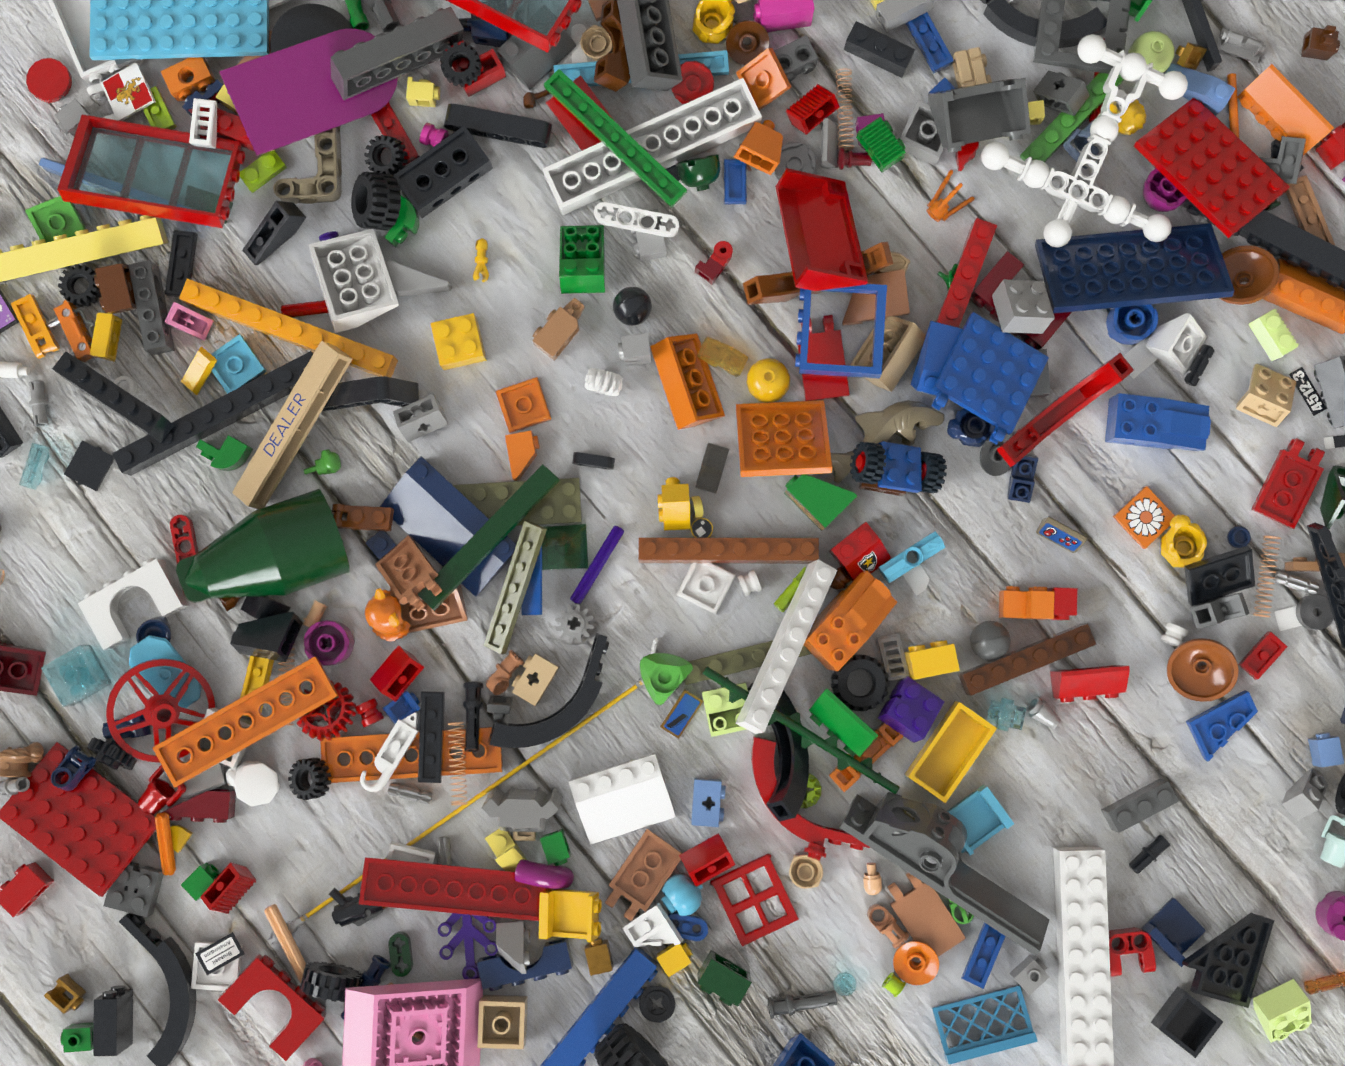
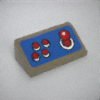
M1051 517L1043 518L1036 530V533L1072 553L1077 552L1088 539L1086 536Z

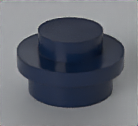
M1236 526L1228 532L1227 540L1232 547L1239 549L1250 543L1251 535L1245 527Z

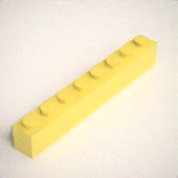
M144 215L140 216V221L132 223L131 219L119 221V226L112 228L110 224L97 226V231L89 233L88 229L76 231V236L67 238V234L54 236V241L46 243L45 239L32 241V246L24 248L23 244L10 247L11 251L4 253L0 249V282L167 244L168 240L162 219Z

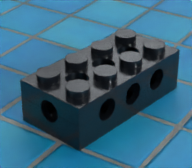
M464 125L393 176L397 179L398 186L420 217L424 218L492 170L493 167L489 158ZM465 157L462 162H457L459 158ZM442 170H447L445 174L439 175ZM429 182L428 186L421 187L422 184Z

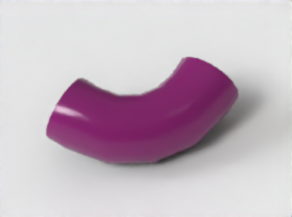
M524 859L519 861L515 870V880L517 882L537 887L566 889L572 885L574 880L573 872L568 867L546 865Z

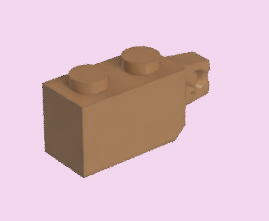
M574 298L564 308L559 307L557 311L555 309L552 310L546 319L548 322L544 327L540 326L534 332V339L532 340L534 345L555 361L579 332L578 319L585 306Z

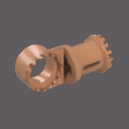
M510 650L509 655L500 664L497 663L495 665L497 670L487 680V688L494 695H500L505 692L509 686L508 680L512 677L511 674L520 665H524L525 662L513 650Z
M880 904L870 906L867 912L869 921L881 934H885L890 939L894 948L897 949L902 946V942L905 943L908 940L909 933L904 932L896 924L897 920L884 906ZM876 909H881L884 912V918L880 921H874L872 918V913Z

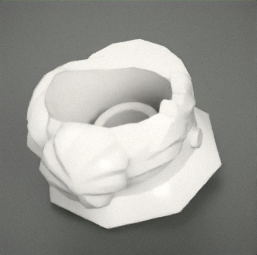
M244 761L240 766L229 768L225 774L226 782L229 786H234L237 798L251 807L270 803L279 791L280 784L278 783L277 772L259 761Z

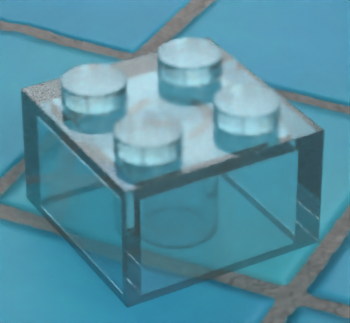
M79 645L41 667L62 707L74 706L112 684L91 645Z

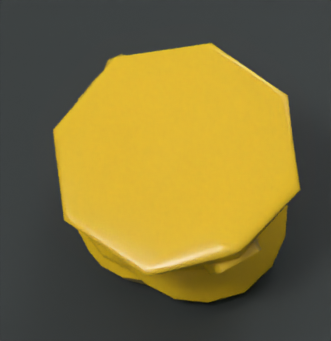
M733 0L699 1L696 13L694 14L692 31L703 43L718 44L727 37L730 29L733 27L735 8L732 4Z
M1176 515L1170 521L1171 528L1161 537V555L1173 567L1184 568L1186 565L1203 559L1204 551L1207 547V539L1200 526L1196 523H1191L1188 516Z

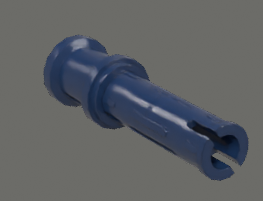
M374 955L368 970L362 973L360 987L379 986L381 983L380 978L385 970L390 968L391 963L380 955ZM344 1011L341 1013V1018H342L343 1020H344Z

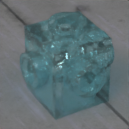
M1001 698L1000 702L991 700L987 722L996 724L995 727L1003 731H1008L1009 727L1022 730L1026 708L1014 705V700Z

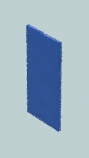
M542 546L521 606L522 615H542Z

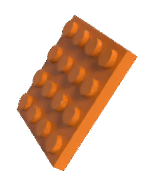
M824 400L736 404L741 477L832 473Z

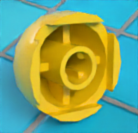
M772 358L758 360L751 366L747 373L746 383L749 392L754 398L760 402L773 403L779 401L789 390L790 375L782 362Z

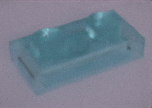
M32 443L19 485L36 490L42 481L41 472L43 466L49 459V447Z

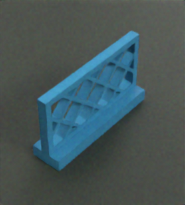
M1020 985L932 1008L945 1060L949 1065L1038 1042L1032 1028ZM1012 992L1017 993L1019 1000L1015 1009L1004 1003L1007 994ZM1003 995L1001 1000L995 998L997 996ZM992 998L998 1002L993 1015L982 1009L986 999ZM981 1001L979 1006L974 1004V1002ZM966 1004H971L977 1008L971 1020L959 1014ZM1001 1005L1013 1011L1007 1023L996 1017ZM959 1006L957 1012L951 1009ZM1020 1006H1021L1022 1013H1020V1012L1018 1011V1009H1019ZM948 1009L955 1014L949 1026L941 1022L939 1011ZM979 1011L991 1017L985 1029L974 1023ZM1016 1013L1024 1018L1027 1028L1017 1030L1010 1026ZM958 1016L969 1022L963 1035L952 1029ZM994 1019L1005 1025L1002 1033L997 1036L988 1031ZM942 1025L947 1028L945 1034ZM972 1025L984 1031L977 1041H972L966 1037ZM1008 1028L1013 1030L1012 1032L1006 1033ZM951 1030L961 1036V1039L957 1046L948 1048L946 1038ZM986 1034H989L990 1036H992V1037H989V1038H985V1039H984V1037L986 1036ZM964 1039L970 1042V1043L962 1044L963 1041H964Z

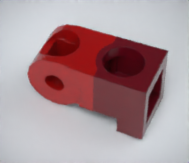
M720 241L715 244L713 254L706 263H703L701 260L695 267V273L713 285L732 258L733 248L731 244L727 241Z

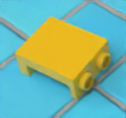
M550 888L540 892L539 939H549L553 936L587 939V942L595 941L601 934V922L598 921L602 901L599 899V892Z

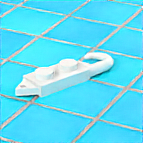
M417 712L402 720L398 719L375 757V766L382 773L377 783L372 785L367 783L365 778L366 771H362L360 782L365 790L377 792L385 787L419 732L417 730Z

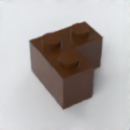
M119 263L95 269L94 281L96 286L100 288L102 297L99 300L105 313L116 314L137 309L127 264Z

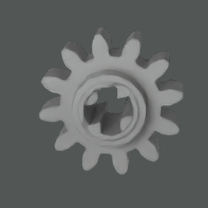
M569 604L567 606L568 612L560 610L559 612L563 617L555 619L556 622L561 623V626H558L556 631L563 630L561 639L566 638L568 635L569 643L574 641V637H577L578 642L581 643V636L583 634L586 637H590L587 630L594 629V626L589 624V621H592L594 617L586 616L589 612L588 608L582 612L580 611V604L576 605L575 610ZM577 617L581 625L573 630L571 629L572 626L569 625V621Z

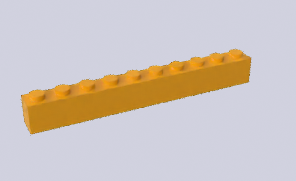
M190 279L186 280L179 297L187 305L315 352L321 341L338 347L352 358L350 366L379 377H392L398 362L393 355Z

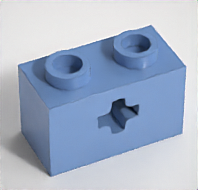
M694 778L691 825L719 827V822H723L724 808H720V799H725L726 785H721L722 781L720 779ZM707 797H711V800L715 802V804H711L710 808H706V804L702 803V801L707 800Z

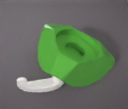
M655 638L652 643L651 654L643 657L640 661V672L649 695L657 705H662L692 672L693 667L690 662L679 656L656 653L658 638Z

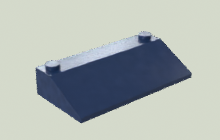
M422 456L406 471L380 505V507L394 509L393 520L443 567L489 520ZM506 536L461 584L477 597L512 560L516 543Z

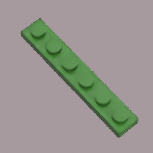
M1099 73L1086 86L1090 96L1076 115L1073 116L1061 112L1025 149L1020 158L1025 161L1028 157H1032V160L1037 159L1046 162L1069 136L1104 102L1106 94L1103 92V86L1109 74ZM1118 75L1115 82L1117 87L1124 81L1120 75Z

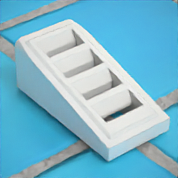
M194 98L189 143L197 147L216 149L217 101ZM200 107L210 108V112L200 111ZM200 116L209 117V121L200 120ZM200 126H206L208 130H200ZM200 135L207 136V140L200 139Z

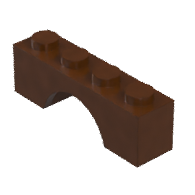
M608 0L602 5L600 25L609 34L613 51L596 62L594 82L617 92L628 84L630 74L617 0Z

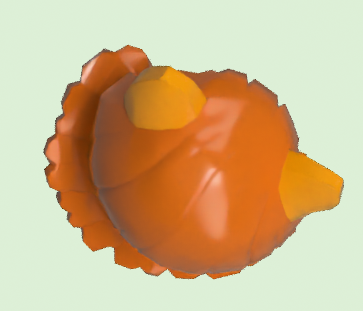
M381 588L376 589L375 595L368 601L365 607L366 621L373 628L372 631L377 636H380L381 639L395 642L396 639L408 635L411 625L401 618V606L397 598L390 596V591L382 590Z

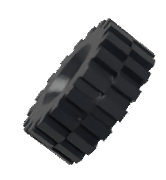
M309 962L305 965L300 989L305 994L312 995L315 998L319 997L322 1000L328 999L334 1002H345V988L360 987L362 973H359L358 970H353L351 967H345V965H336V963Z

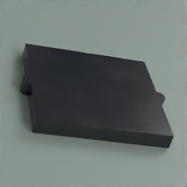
M81 441L64 475L77 481L78 485H85L98 491L114 461V457L102 451V448L99 446L95 447L85 441Z

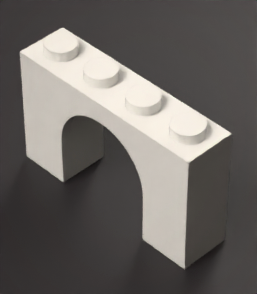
M150 558L142 563L143 566L141 568L125 572L120 580L107 582L103 585L104 589L86 594L83 597L84 600L78 603L103 650H112L131 639L118 615L119 600L129 589L134 587L145 589L151 595L163 617H170L189 606L164 560Z

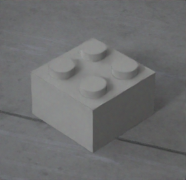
M918 100L900 139L906 147L905 152L935 166L943 151V147L930 106Z
M1003 279L992 295L1002 332L1043 334L1055 318L1044 281Z

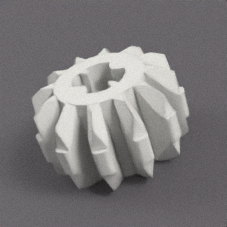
M591 368L585 377V388L605 395L618 396L622 389L623 378L620 374Z

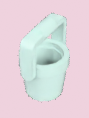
M1332 815L1329 817L1321 837L1326 838L1320 858L1334 866L1343 868L1345 865V837L1329 832L1334 820L1345 826V816L1341 818L1337 815Z

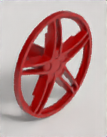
M174 659L148 660L129 669L115 683L107 701V724L115 742L125 752L137 759L148 762H160L156 755L145 754L129 746L120 736V733L152 725L154 746L159 744L158 729H165V740L171 737V725L173 723L192 726L198 721L179 718L180 712L204 718L205 714L180 707L178 703L194 677L205 691L208 709L215 708L214 695L207 680L192 666ZM157 666H170L182 670L162 695L139 672ZM188 672L189 676L177 692L176 696H171L170 693L172 692V690L179 683L180 679L184 676V674ZM135 675L153 694L150 698L147 699L131 679L132 676ZM128 681L145 705V708L118 721H114V705L117 695ZM143 715L145 718L143 721L119 729L116 728V725ZM183 749L179 754V758L188 755L190 752Z

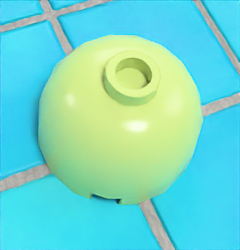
M1149 31L1143 33L1132 43L1128 53L1141 54L1147 64L1153 63V69L1164 73L1174 59L1175 48L1172 40L1167 35L1159 31Z

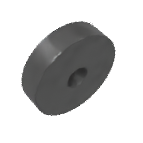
M1307 595L1297 604L1296 617L1299 623L1309 630L1325 629L1334 620L1329 600L1323 595ZM1314 609L1318 611L1317 616L1313 614Z

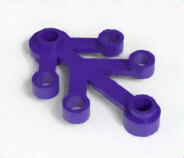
M452 913L446 922L439 925L438 934L442 937H447L452 932V926L461 916L463 926L451 941L440 949L439 955L444 960L450 959L456 947L464 939L466 965L462 970V976L464 979H477L480 975L478 965L475 963L473 938L484 947L485 953L489 956H494L498 949L496 941H491L472 925V916L483 924V929L487 933L495 931L497 922L494 918H489L488 916ZM489 921L494 924V928L488 929L486 927V923ZM444 925L449 928V932L443 933L441 931V927ZM488 945H494L496 947V951L490 952L488 950ZM443 949H449L451 954L449 956H445L443 954ZM470 969L475 972V976H468L467 971Z

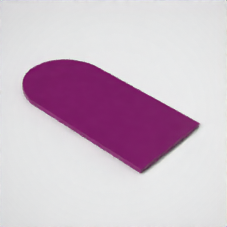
M341 29L219 71L256 156L374 114L386 106L395 92L398 77L346 100H343L331 79V56L337 51H346L353 48L359 42L370 41L375 37L374 35L359 29Z

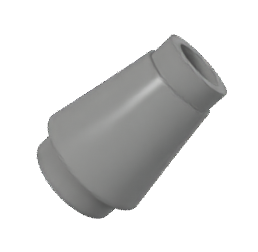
M1037 697L1027 706L1026 711L1029 713V717L1051 729L1059 725L1061 719L1044 699Z

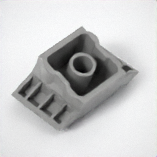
M497 786L488 794L482 809L489 817H498L497 828H500L501 831L545 832L546 819H550L559 810L563 796L555 787L546 794L540 787L536 790L515 789L512 786L504 793Z

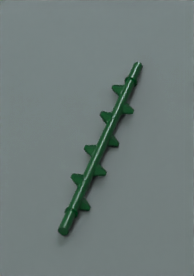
M706 666L702 674L721 685V688L724 687L729 690V702L734 703L741 698L746 701L749 694L748 691L730 681L728 677L725 678ZM774 709L768 726L779 721L801 735V747L804 749L815 744L836 757L838 770L842 771L850 766L873 780V783H878L894 794L898 792L900 786L882 776L880 772L877 773L872 770V758L868 757L860 762L837 748V736L832 735L824 740L800 725V713L796 712L786 716L777 709Z

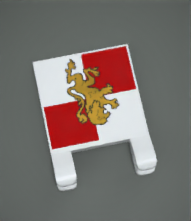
M137 62L103 82L87 88L89 96H94L95 99H99L106 94L114 114L103 117L106 119L123 121L156 102Z

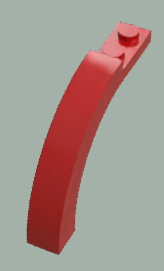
M1118 353L1044 408L996 450L1007 464L1012 467L1059 426L1100 395L1124 380L1134 369L1123 355Z
M753 736L751 750L752 771L759 794L766 805L773 794L777 782L774 770L776 741ZM799 813L795 818L779 822L799 838L820 846H824L825 838H827L828 843L841 845L842 842L850 844V848L863 850L864 847L870 848L846 831L816 824Z

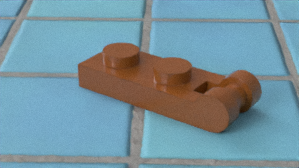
M332 504L333 517L337 527L340 529L392 530L394 509ZM342 514H348L347 521L342 520Z

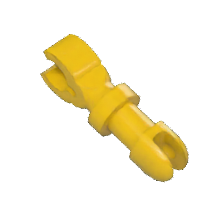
M481 238L476 241L475 250H477L475 263L477 265L473 272L474 281L479 279L480 272L483 276L482 282H485L489 277L486 267L488 263V258L486 257L488 243L485 239Z

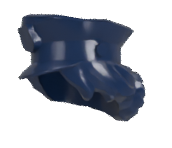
M963 408L957 412L955 419L949 421L947 433L951 438L959 439L963 445L981 447L990 437L995 426Z

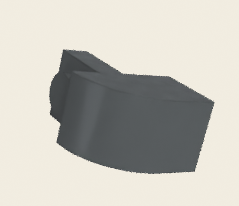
M1242 592L1219 597L1190 608L1197 629L1217 625L1223 621L1250 614Z

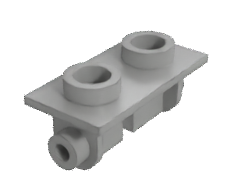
M1222 28L1216 44L1218 50L1257 63L1260 53L1262 54L1266 47L1263 41L1255 40Z

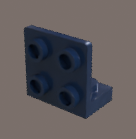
M1171 898L1141 928L1180 967L1183 966L1182 961L1186 959L1182 954L1205 933V929L1175 898Z

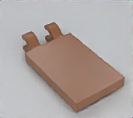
M409 535L375 564L399 601L404 605L409 602L418 612L425 606L423 601L417 596L423 588L426 587L428 590H431L435 596L443 591L434 580L439 574Z
M646 829L608 886L613 891L605 903L613 908L621 895L627 898L632 903L623 915L630 921H632L640 908L646 912L680 862L681 858L679 855L682 853L652 831Z
M907 873L906 876L914 888L903 895L895 882L887 886L895 899L890 905L913 941L928 944L939 957L966 939L936 891L910 873Z

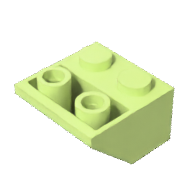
M745 682L737 684L741 688L748 691ZM724 687L701 691L711 737L746 730L736 724L745 700L741 698L734 703L729 702V690Z
M1294 979L1253 998L1254 1010L1271 1043L1276 1040H1284L1290 1033L1297 1030H1305L1312 1023L1310 1000Z

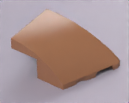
M904 269L867 277V284L887 285L885 319L887 317L910 314ZM853 293L842 321V326L874 321L876 294Z

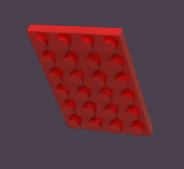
M1194 98L1134 144V147L1228 238L1290 188L1284 180L1206 106Z
M56 742L31 772L32 776L27 777L30 781L28 790L12 795L0 809V819L99 897H103L156 831L155 816L142 811L135 800L93 768L73 790L64 791L54 786L51 782V775L70 751L61 743ZM68 774L62 777L61 784H65L68 781Z

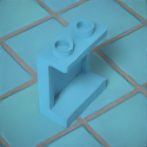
M985 785L980 786L947 811L965 826L967 840L961 853L966 852L970 856L974 853L973 850L1003 828L1008 829L1014 825L1009 815Z

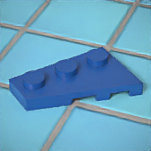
M1244 690L1187 720L1186 723L1204 760L1209 762L1214 757L1213 754L1220 747L1223 748L1228 743L1227 740L1236 731H1239L1258 710L1250 693Z

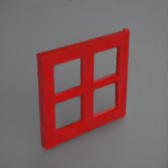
M771 854L761 856L710 882V885L714 886L742 947L799 920L770 859ZM764 866L773 886L755 894L746 874ZM741 877L750 897L732 905L723 885ZM778 895L786 915L768 922L760 902ZM755 906L763 926L745 934L737 913Z

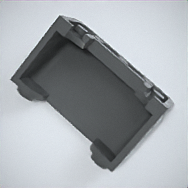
M1026 78L1000 80L928 94L929 106L943 149H948V152L961 151V146L968 143L999 137H1009V141L1023 139V134L1031 133Z

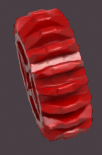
M332 680L330 681L339 698L336 700L332 699L324 704L328 707L326 709L328 717L324 714V705H321L298 718L300 720L297 722L299 727H303V733H309V737L312 739L317 736L319 741H323L325 737L330 741L333 734L337 738L340 737V730L348 732L345 726L347 723L352 725L353 721L349 718L356 716V712L352 710L356 707V703L351 702L354 696L348 694L349 689L347 687L342 688V684L339 682L334 685ZM304 689L305 694L311 693V691ZM341 710L339 717L336 719L337 712ZM322 720H325L328 723V725L324 727H318L312 724L315 721L320 722Z

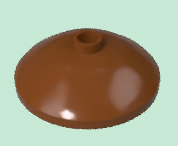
M1244 245L1228 249L1222 253L1234 288V294L1232 297L1219 299L1236 305L1251 304L1265 298L1275 288L1279 279V266L1274 256L1267 250L1257 246Z
M1204 638L1193 639L1182 643L1172 652L1167 663V676L1172 687L1183 697L1200 702L1213 701L1228 694L1235 686L1238 679V663L1234 654L1222 643ZM1204 661L1206 664L1201 666L1198 663Z

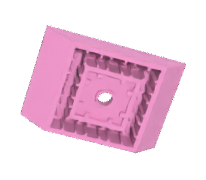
M481 979L345 988L342 1066H480L481 1048H477L479 1000L483 997ZM415 1032H424V1036L420 1041H412V1036Z

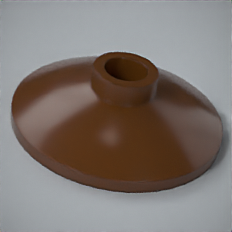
M745 20L735 24L730 29L726 38V48L729 56L741 65L748 64L769 48L770 44L766 29L760 23L752 20ZM749 37L751 39V42L749 44H744V38Z

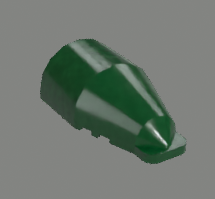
M320 489L251 512L197 554L179 561L176 566V573L185 597L193 603H199L211 598L285 596L349 573L350 571L347 554L338 527Z

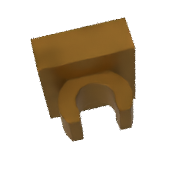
M1187 43L1186 47L1179 45L1175 54L1180 56L1177 64L1196 70L1207 49L1192 43Z

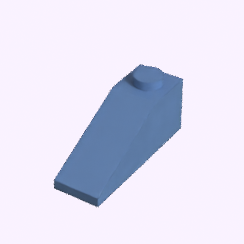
M1171 63L1166 73L1178 71L1184 74L1188 81V86L1183 97L1188 100L1194 98L1200 101L1215 116L1226 106L1236 89L1217 77Z

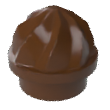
M842 567L836 569L837 572L830 585L831 588L836 590L847 587V583L850 582L848 574Z

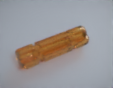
M1345 972L1337 973L1336 976L1329 975L1317 978L1315 981H1305V990L1308 994L1312 995L1320 990L1324 992L1339 988L1340 985L1344 987Z

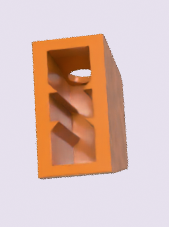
M764 120L762 124L755 122L735 153L734 158L772 175L780 163L783 141L782 134L774 130V122L771 120Z

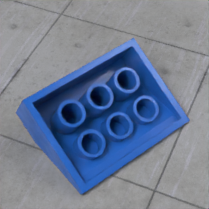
M930 321L911 381V386L916 391L937 395L938 392L934 391L933 387L963 328Z

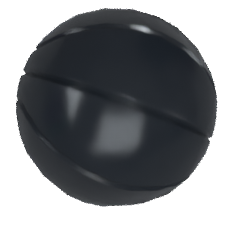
M626 287L620 290L613 301L614 314L625 325L634 326L642 324L649 317L652 310L649 295L639 287Z

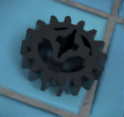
M94 737L87 746L88 750L97 755L95 760L114 770H117L119 766L132 770L137 762L136 758L125 752L110 738H107L104 742Z

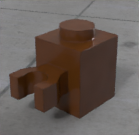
M1327 25L1324 29L1312 27L1304 35L1301 57L1327 61L1336 54L1340 47V40H1338L1339 31H1336V26Z

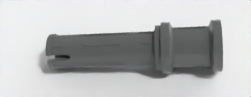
M832 990L796 997L787 994L786 997L777 999L768 997L767 1003L770 1019H773L776 1015L783 1014L792 1016L796 1011L836 1006V992Z

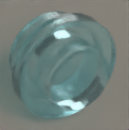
M840 973L834 979V989L839 995L849 996L856 989V980L850 973Z

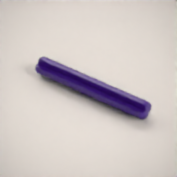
M616 525L613 526L570 597L571 601L576 604L582 603L624 534L622 528Z

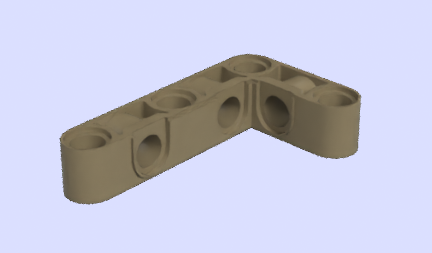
M340 126L314 135L315 157L317 158L318 173L314 178H284L275 182L273 190L281 201L294 202L295 204L334 202L341 197ZM332 143L330 149L323 150L325 144ZM328 186H334L332 192L325 193V189ZM285 188H290V192L287 195H282V191Z

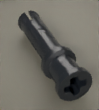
M466 682L463 683V688H465L463 707L466 709L465 751L477 752L479 751L480 709L483 707V702L481 701L483 683Z

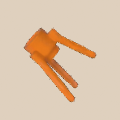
M953 170L948 172L933 199L927 204L929 208L926 212L936 222H939L941 219L945 222L949 216L975 199L972 196L948 211L950 207L947 203L963 186L962 183H959L944 200L941 198L938 200L950 180Z

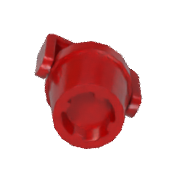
M162 765L148 779L150 783L138 800L139 807L147 814L156 815L166 805L171 807L186 791L184 783L177 787L178 790L175 792L169 783L159 778L165 771Z

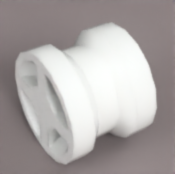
M754 570L750 571L746 576H737L745 597L749 596L753 591L759 592L762 590Z
M1167 623L1166 633L1161 636L1160 640L1178 647L1183 643V638L1188 635L1189 631L1180 626Z

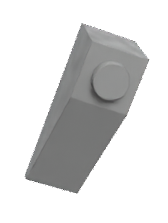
M389 260L385 263L396 295L403 297L446 292L452 289L448 281Z

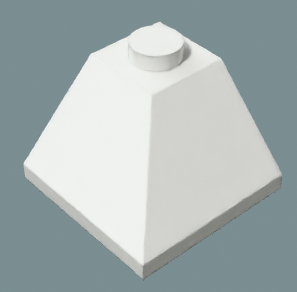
M1186 313L1158 326L1149 337L1146 347L1154 357L1185 374L1207 336L1191 314Z

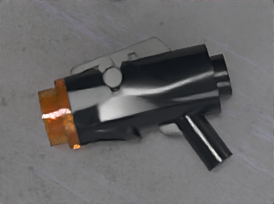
M335 887L329 892V895L338 903V905L334 906V911L332 912L333 921L341 927L351 923L361 926L388 908L359 904L360 893L353 898L351 896L345 897Z

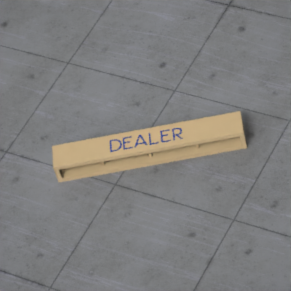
M324 341L320 342L246 470L237 482L232 493L248 507L261 509L267 505L351 363L352 358L338 347Z

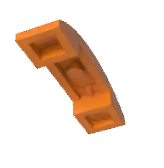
M883 722L874 730L878 734V739L860 758L856 755L853 758L861 762L870 757L873 764L904 736ZM836 766L829 774V777L843 792H846L860 778L862 773L850 766L840 771Z

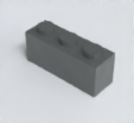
M1158 779L1101 809L1111 830L1120 833L1179 802L1169 781Z

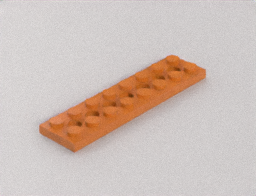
M317 656L152 748L175 788L336 698L338 694ZM304 681H309L313 685V689L309 694L301 691V684ZM285 692L292 695L293 700L290 705H284L281 702V695ZM265 703L272 707V713L268 717L263 716L260 711L261 706ZM244 715H248L252 719V724L249 728H244L240 724V719ZM224 726L229 727L232 732L231 737L227 740L220 736V730ZM203 738H207L211 742V747L208 751L200 748V741ZM183 749L188 750L191 754L188 762H182L179 758V754Z
M492 727L479 729V744L484 746L485 754L482 757H477L473 752L464 751L462 755L466 757L456 759L449 755L451 753L449 747L464 744L448 742L463 738L448 736L463 732L444 730L442 776L464 775L462 773H450V771L465 769L449 767L450 765L464 763L461 761H449L450 759L466 762L465 764L457 765L466 767L465 770L457 772L466 774L503 772L502 747L489 745L488 743ZM455 729L458 731H464L466 733L465 729ZM420 732L417 733L408 748H413L417 751V759L409 761L405 753L390 779L418 777ZM390 733L332 737L330 741L325 737L323 741H320L321 760L326 762L324 766L328 765L329 767L327 773L331 772V777H328V780H331V783L360 781L362 771H366V781L379 780L382 773L378 771L374 761ZM464 733V734H460V735H455V736H459V737H464V738H465V733ZM465 739L455 742L465 743ZM365 751L370 752L373 756L370 764H365L361 759ZM342 753H347L350 756V763L348 765L340 763L339 756Z

